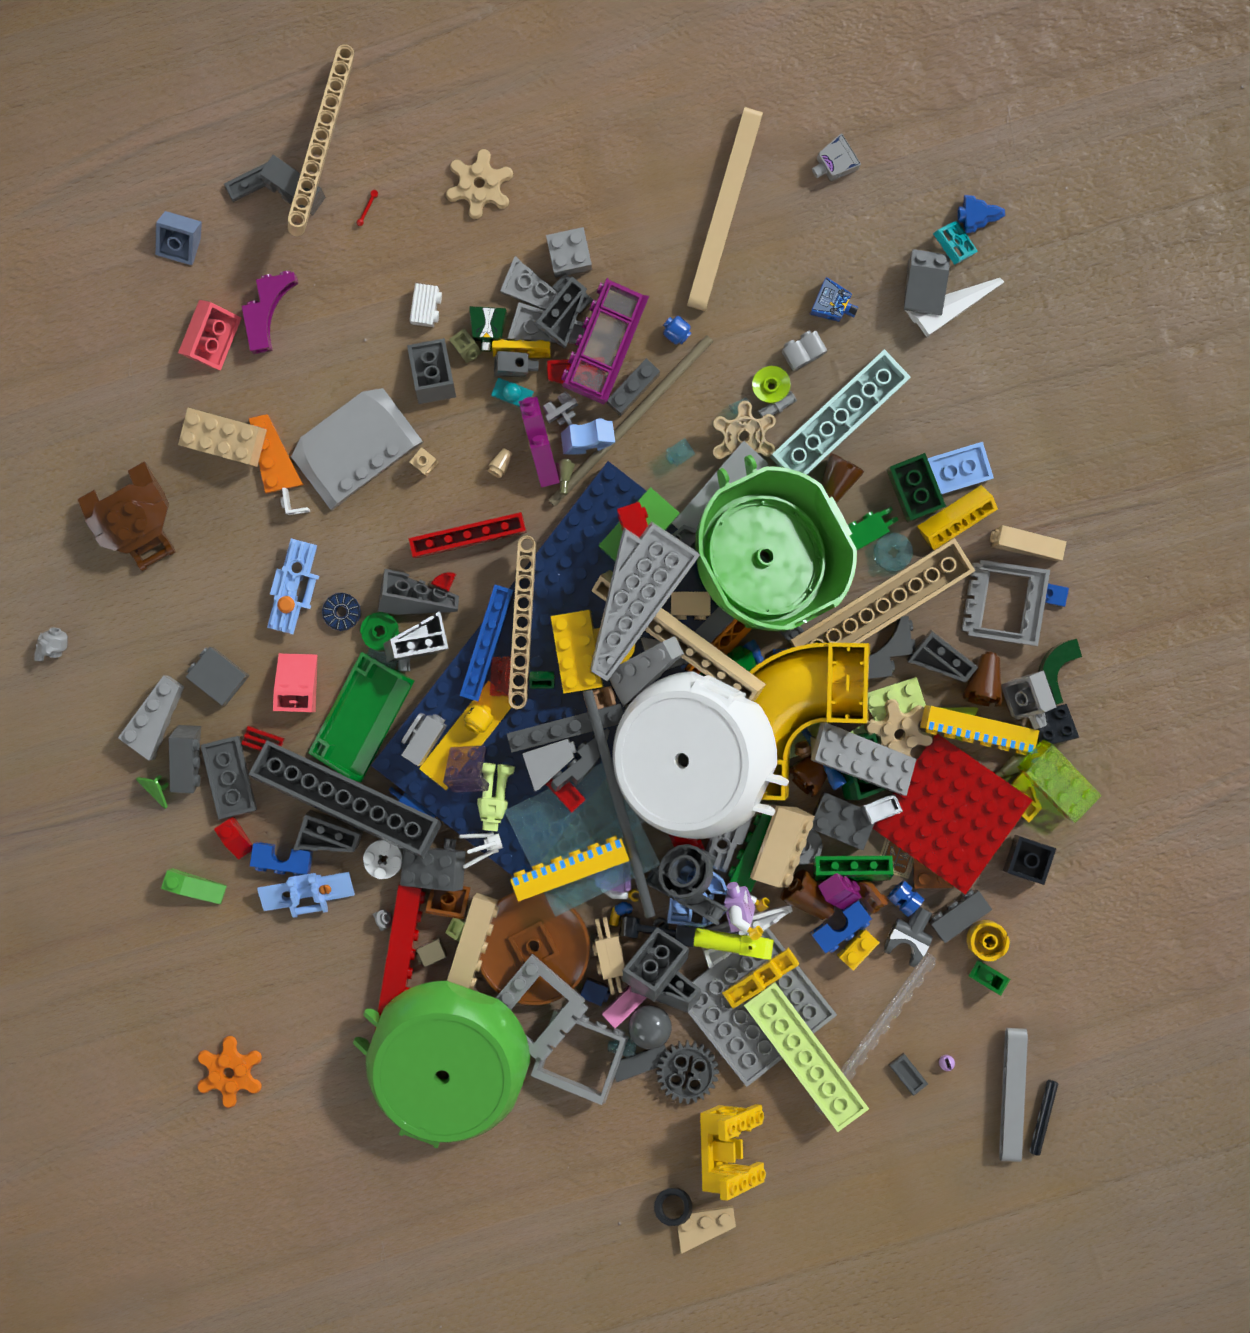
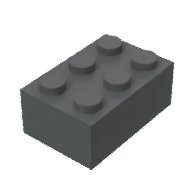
M272 155L260 172L263 178L262 182L266 184V188L273 193L277 191L282 195L281 198L291 204L301 174L275 155ZM319 186L317 187L310 211L312 216L326 198L322 188ZM303 188L305 191H310L308 188ZM298 205L300 208H305L304 205Z
M822 791L812 814L815 816L813 830L864 850L874 824L868 825L861 807Z
M430 847L425 859H422L403 850L400 885L445 891L463 890V865H465L466 851Z
M656 928L623 969L622 981L655 1002L687 961L689 948L659 928Z

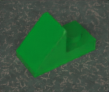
M977 960L969 974V977L1000 996L1011 980L980 960Z

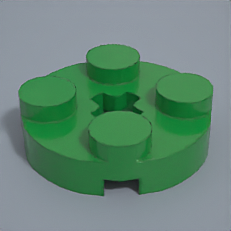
M376 612L367 616L360 628L364 643L374 650H384L383 643L400 633L399 624L395 618L384 612ZM383 626L385 634H381L378 637L375 629Z

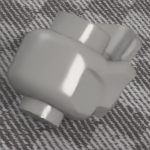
M50 628L48 631L40 633L37 639L34 660L43 661L44 656L53 658L62 656V652L68 646L67 634L61 631L60 628Z

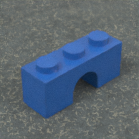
M253 843L250 866L255 867L256 871L265 872L267 869H272L277 874L293 872V876L310 873L313 851L307 849L293 850L294 848H292L289 859L281 861L275 855L276 844Z
M858 900L844 910L841 909L846 917V923L841 929H832L825 921L810 932L825 954L827 952H834L839 948V943L843 940L845 942L849 941L855 936L854 932L858 929L863 930L870 925L869 921L872 918Z

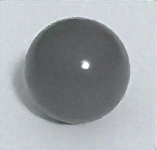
M654 1005L640 1007L632 1014L628 1030L631 1039L636 1045L644 1049H656L663 1046L669 1039L672 1024L668 1014L663 1009Z

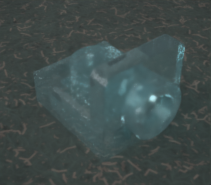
M684 438L671 448H667V455L665 457L670 465L674 464L678 467L693 457L695 452Z

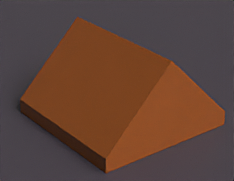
M463 886V890L458 891L431 889L425 913L464 920L471 887Z

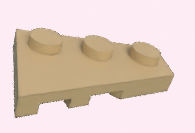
M733 1206L692 1211L690 1218L684 1224L677 1226L681 1254L735 1228ZM676 1213V1218H679L683 1213Z

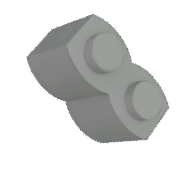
M807 331L800 336V340L796 342L791 340L784 344L785 348L782 350V354L792 371H796L818 359L828 351L817 331L812 333Z

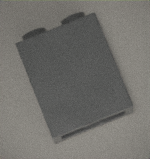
M214 647L205 648L199 655V661L193 663L188 668L186 678L220 705L226 706L250 675Z

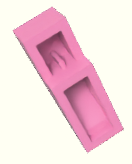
M629 985L623 993L619 994L602 1011V1015L616 1028L647 997L631 992V986Z

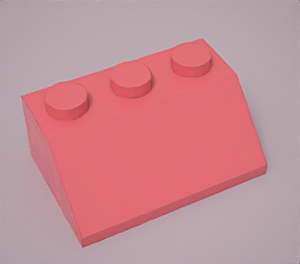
M199 300L178 353L221 371L242 318L212 302Z

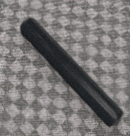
M1054 1080L1047 1081L1029 1150L1031 1154L1036 1156L1041 1155L1058 1088V1082Z

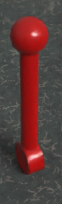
M377 190L371 191V197L360 219L356 222L358 226H363V220L374 198L378 197Z

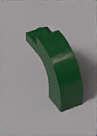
M1077 639L1064 641L1051 648L1039 666L1038 672L1044 671L1056 705L1064 703L1057 680L1060 668L1066 662L1082 657Z

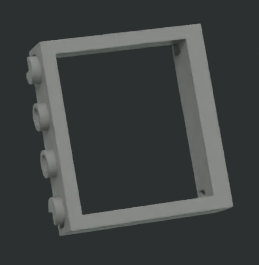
M564 1007L554 1010L550 1023ZM572 1015L577 1020L576 1024L620 1041L602 1092L544 1069L545 1061L539 1057L536 1059L531 1076L602 1105L607 1100L629 1036L624 1035L625 1032L620 1029L614 1028V1030L607 1028L605 1023L596 1021V1023L591 1022L589 1017L585 1015L580 1019Z

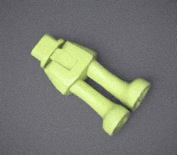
M478 763V770L484 776L482 797L478 798L479 815L481 821H483L482 830L498 831V823H501L508 806V801L505 800V789L508 776L514 774V766L498 764L496 795L492 797L496 764Z

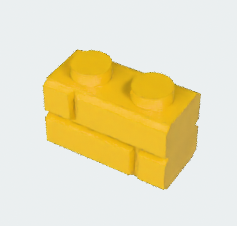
M863 929L847 943L845 949H842L837 956L854 971L880 942L866 929Z

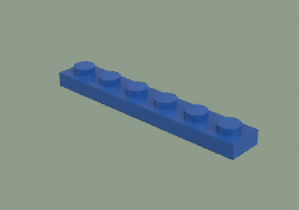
M494 585L461 689L460 696L479 702L514 590Z

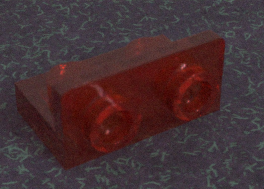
M511 657L492 658L491 696L509 697Z

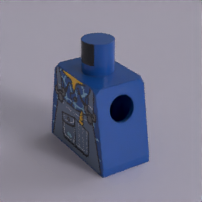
M826 277L810 315L840 322L843 314L854 318L859 307L848 303L852 295L851 292Z

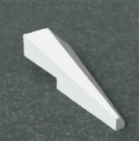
M997 278L946 294L942 316L913 311L906 312L912 321L918 324L926 337H928L1002 285L1004 281L1001 278Z
M788 904L754 914L751 928L760 926L764 931L782 917L793 911L791 905ZM728 921L720 923L718 926L715 924L701 928L738 935H749L748 932L745 933L743 931L731 932ZM702 948L708 968L714 967L715 964L732 953Z

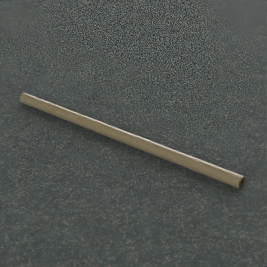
M708 335L696 345L614 431L615 443L602 450H596L570 478L567 494L713 343V340ZM559 488L548 501L553 506H556L566 495H560Z

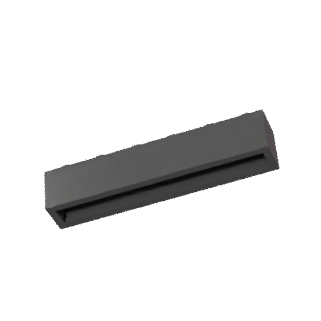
M621 704L598 709L603 728L618 725L623 716ZM589 712L507 733L511 752H516L594 730Z

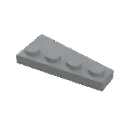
M519 302L507 339L514 341L544 340L556 343L534 325L545 310ZM575 320L567 344H575L579 334L583 335L585 328H582L584 322Z

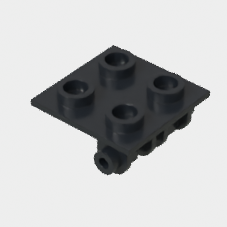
M1067 704L1056 706V708L1045 712L1047 725L1035 729L1039 730L1037 743L1042 747L1079 738Z

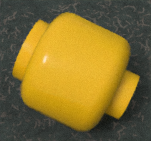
M484 704L472 706L464 717L465 727L475 734L485 732L493 721V716L490 714L491 709Z

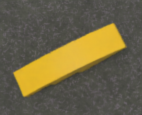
M788 947L724 990L722 994L734 1009L797 967L799 962Z

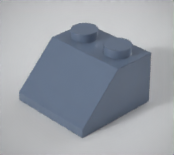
M165 211L156 222L155 255L193 265L201 240L202 222Z

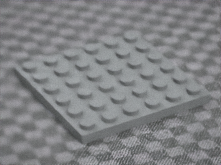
M769 928L765 929L761 937L774 940L772 958L784 951L785 948ZM731 953L728 957L715 964L714 967L708 968L691 981L701 989L700 1000L688 1013L747 1087L783 1058L745 1008L744 1004L750 999L733 1009L722 994L724 990L769 959ZM799 966L775 981L813 1034L837 1016Z

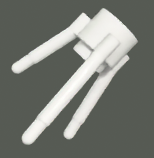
M493 831L489 833L459 835V838H488L484 839V845L467 850L468 854L487 849L488 852L463 865L464 869L499 852L498 849L503 848L499 833L494 835Z

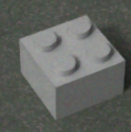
M584 227L546 235L555 278L562 277L565 273L571 275L592 270Z

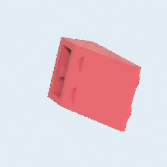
M279 653L274 686L273 711L316 712L318 655Z

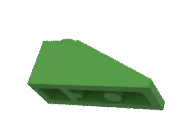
M172 868L167 870L161 889L221 904L227 885Z

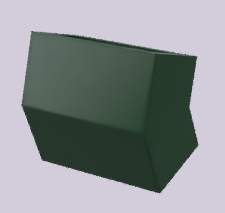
M555 671L530 672V689L554 688Z

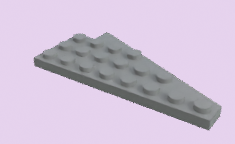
M652 521L640 538L626 528L622 532L590 668L593 673L606 681L609 680L700 556L697 551Z

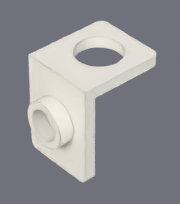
M282 488L281 506L285 508L286 514L295 515L310 512V509L307 507L291 510L289 491L287 488Z

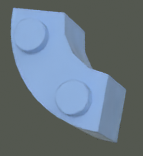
M598 418L583 425H569L561 432L563 454H586L588 449L597 448L599 451L615 443L613 422Z

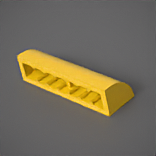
M980 485L917 527L928 545L935 550L995 512L998 508L993 495Z

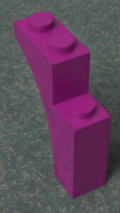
M282 271L280 275L272 276L267 274L261 276V279H256L260 302L249 301L246 303L247 305L242 306L249 347L253 354L273 351L270 337L272 316L281 298L291 288L298 285V279L294 272Z
M527 397L519 401L542 488L560 482L538 398Z

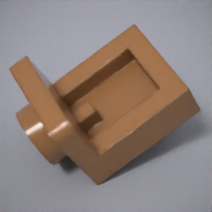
M611 686L593 690L598 709L616 705V695Z

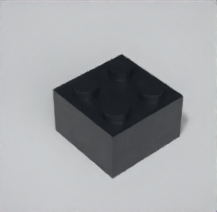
M1014 835L1003 871L1045 885L1057 848Z

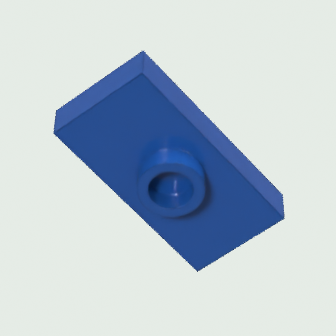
M1048 583L1045 603L1065 607L1069 588Z

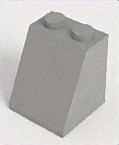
M569 738L523 753L534 791L539 790L575 757L574 753L577 752L574 741L570 742Z

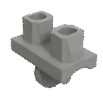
M565 391L558 396L562 406L556 409L551 401L543 406L546 414L545 417L549 424L563 416L557 420L558 424L561 425L567 422L568 425H572L570 419L576 414L574 411L566 413L578 406L576 399H572Z

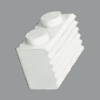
M415 283L410 314L411 324L434 327V324L438 323L439 311H437V304H441L442 292H439L438 286Z

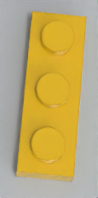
M503 339L492 341L493 357H495L498 351L527 353L528 358H551L550 341H507Z

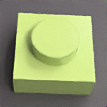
M452 918L445 933L454 940L460 941L465 921Z

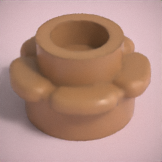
M807 741L796 743L795 754L801 758L808 757L811 752L810 744Z

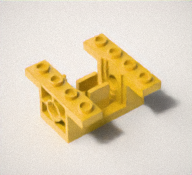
M754 1104L747 1108L718 1105L700 1113L702 1191L719 1193L720 1200L728 1201L764 1182L766 1172L763 1162H756L749 1166L731 1164L735 1163L736 1159H743V1139L733 1137H739L742 1131L751 1132V1129L763 1124L764 1113L762 1105Z

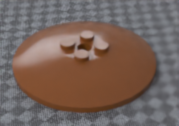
M514 892L498 900L499 912L497 917L492 919L493 931L491 936L487 935L485 942L488 943L485 954L482 953L480 960L483 961L480 970L490 986L500 993L533 954L574 989L582 979L590 958L589 934L583 919L575 908L561 897L550 892H543L519 902ZM530 941L538 942L539 949L532 950L529 946ZM539 976L517 1003L543 1005L557 1001L564 996Z

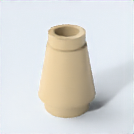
M502 448L488 465V472L498 478L505 475L512 453Z

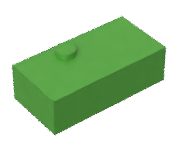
M651 487L638 501L641 507L646 508L648 514L646 521L648 525L652 521L665 531L680 514ZM620 522L599 544V548L615 562L623 532Z

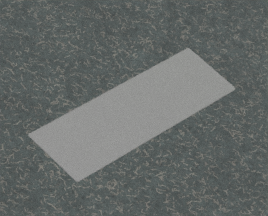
M745 441L739 445L719 468H724L727 471L729 483L747 476L744 462L745 456H753L757 464L756 470L768 465ZM717 472L674 520L672 524L677 529L686 525L697 530L703 510L711 497L719 489Z

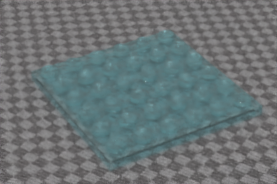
M603 763L595 766L577 786L570 781L586 799L572 813L550 789L505 810V814L531 867L539 863H543L545 866L551 863V859L559 856L564 859L569 857L570 852L580 849V852L588 850L587 846L597 842L599 845L605 844V839L617 836V839L622 837L625 845ZM622 794L643 873L660 866V862L635 811L630 807ZM629 860L628 862L548 890L544 894L556 917L635 877Z

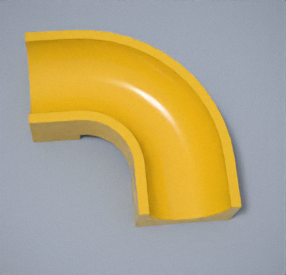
M812 643L779 652L749 671L766 684L754 702L759 704L764 711L775 737L777 766L773 773L774 775H780L789 780L790 750L797 735L807 726L819 722L868 723L869 643ZM769 782L761 800H786L789 797V783L787 786Z

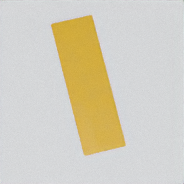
M488 681L482 689L479 702L473 700L419 769L447 790L512 708L509 704V696ZM484 704L491 709L490 714L493 716V721L485 732L475 734L465 727L464 717L472 706Z

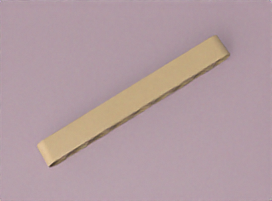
M528 535L519 539L517 550L509 704L515 709L523 708L527 704L536 561V542ZM525 540H530L533 545L531 549L524 550L522 543ZM524 559L531 561L529 569L521 568V562ZM526 578L530 581V586L527 589H522L520 581ZM527 598L529 600L528 607L520 608L519 600ZM521 617H525L528 620V624L524 628H520L517 625V621ZM523 636L526 638L527 643L524 647L520 648L517 646L516 640ZM518 656H523L526 660L525 665L522 667H518L515 664V659ZM517 675H521L524 678L522 686L514 684V678ZM515 695L523 697V703L520 706H516L513 703Z

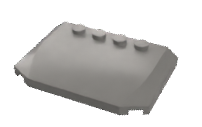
M381 388L361 392L303 435L291 457L330 510H334L345 502L350 495L424 442L386 391Z

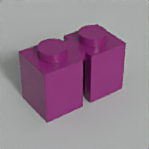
M838 873L818 885L826 902L842 910L862 898L859 893L860 888L854 880L851 881L846 876L843 877Z

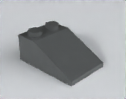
M912 249L907 267L904 310L942 316L950 267V258L947 254Z
M445 338L407 345L418 403L424 404L455 398L456 393Z

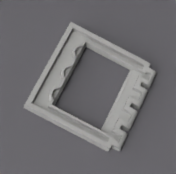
M980 560V564L972 563L975 571L970 576L978 577V579L969 580L967 595L975 597L974 599H966L964 614L971 615V618L963 617L961 631L969 632L968 636L1038 647L1050 570ZM990 572L1029 577L1020 634L981 628Z
M532 954L496 998L501 1000L511 1010L536 979L541 976L569 1000L535 1042L526 1036L530 1055L535 1059L539 1057L545 1061L553 1051L548 1044L556 1048L565 1037L561 1029L568 1033L577 1023V1020L572 1015L580 1019L588 1010V1007L583 1003L585 999Z

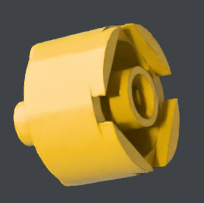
M991 920L977 921L968 930V948L974 955L984 961H995L1004 956L1009 949L1010 940L1007 932L1002 926ZM988 937L991 938V942H984Z

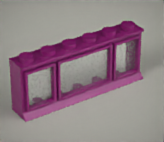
M606 278L604 283L600 282L596 293L599 296L597 300L593 299L589 308L592 311L590 318L586 317L582 328H585L583 335L579 334L575 343L578 346L576 352L572 351L568 360L571 363L569 370L565 369L561 380L564 381L562 387L603 405L610 396L649 298L647 295L635 292L608 280V278Z

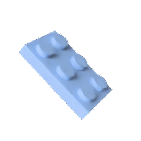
M983 442L928 458L941 494L994 478Z

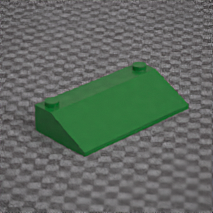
M361 652L308 753L343 776L362 782L415 680Z

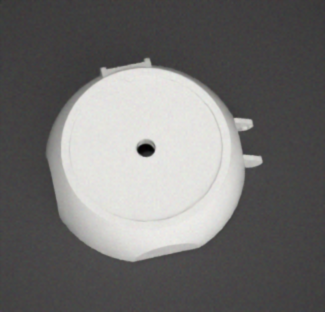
M693 671L669 675L646 687L636 696L624 712L617 727L613 743L615 777L621 793L630 807L653 827L677 837L691 839L712 838L731 832L749 821L755 815V812L773 816L775 809L769 805L760 804V801L769 782L787 786L789 780L780 775L773 774L777 766L776 742L769 720L759 704L745 698L746 693L710 675L703 677ZM680 753L688 756L689 764L687 767L679 764L678 756Z

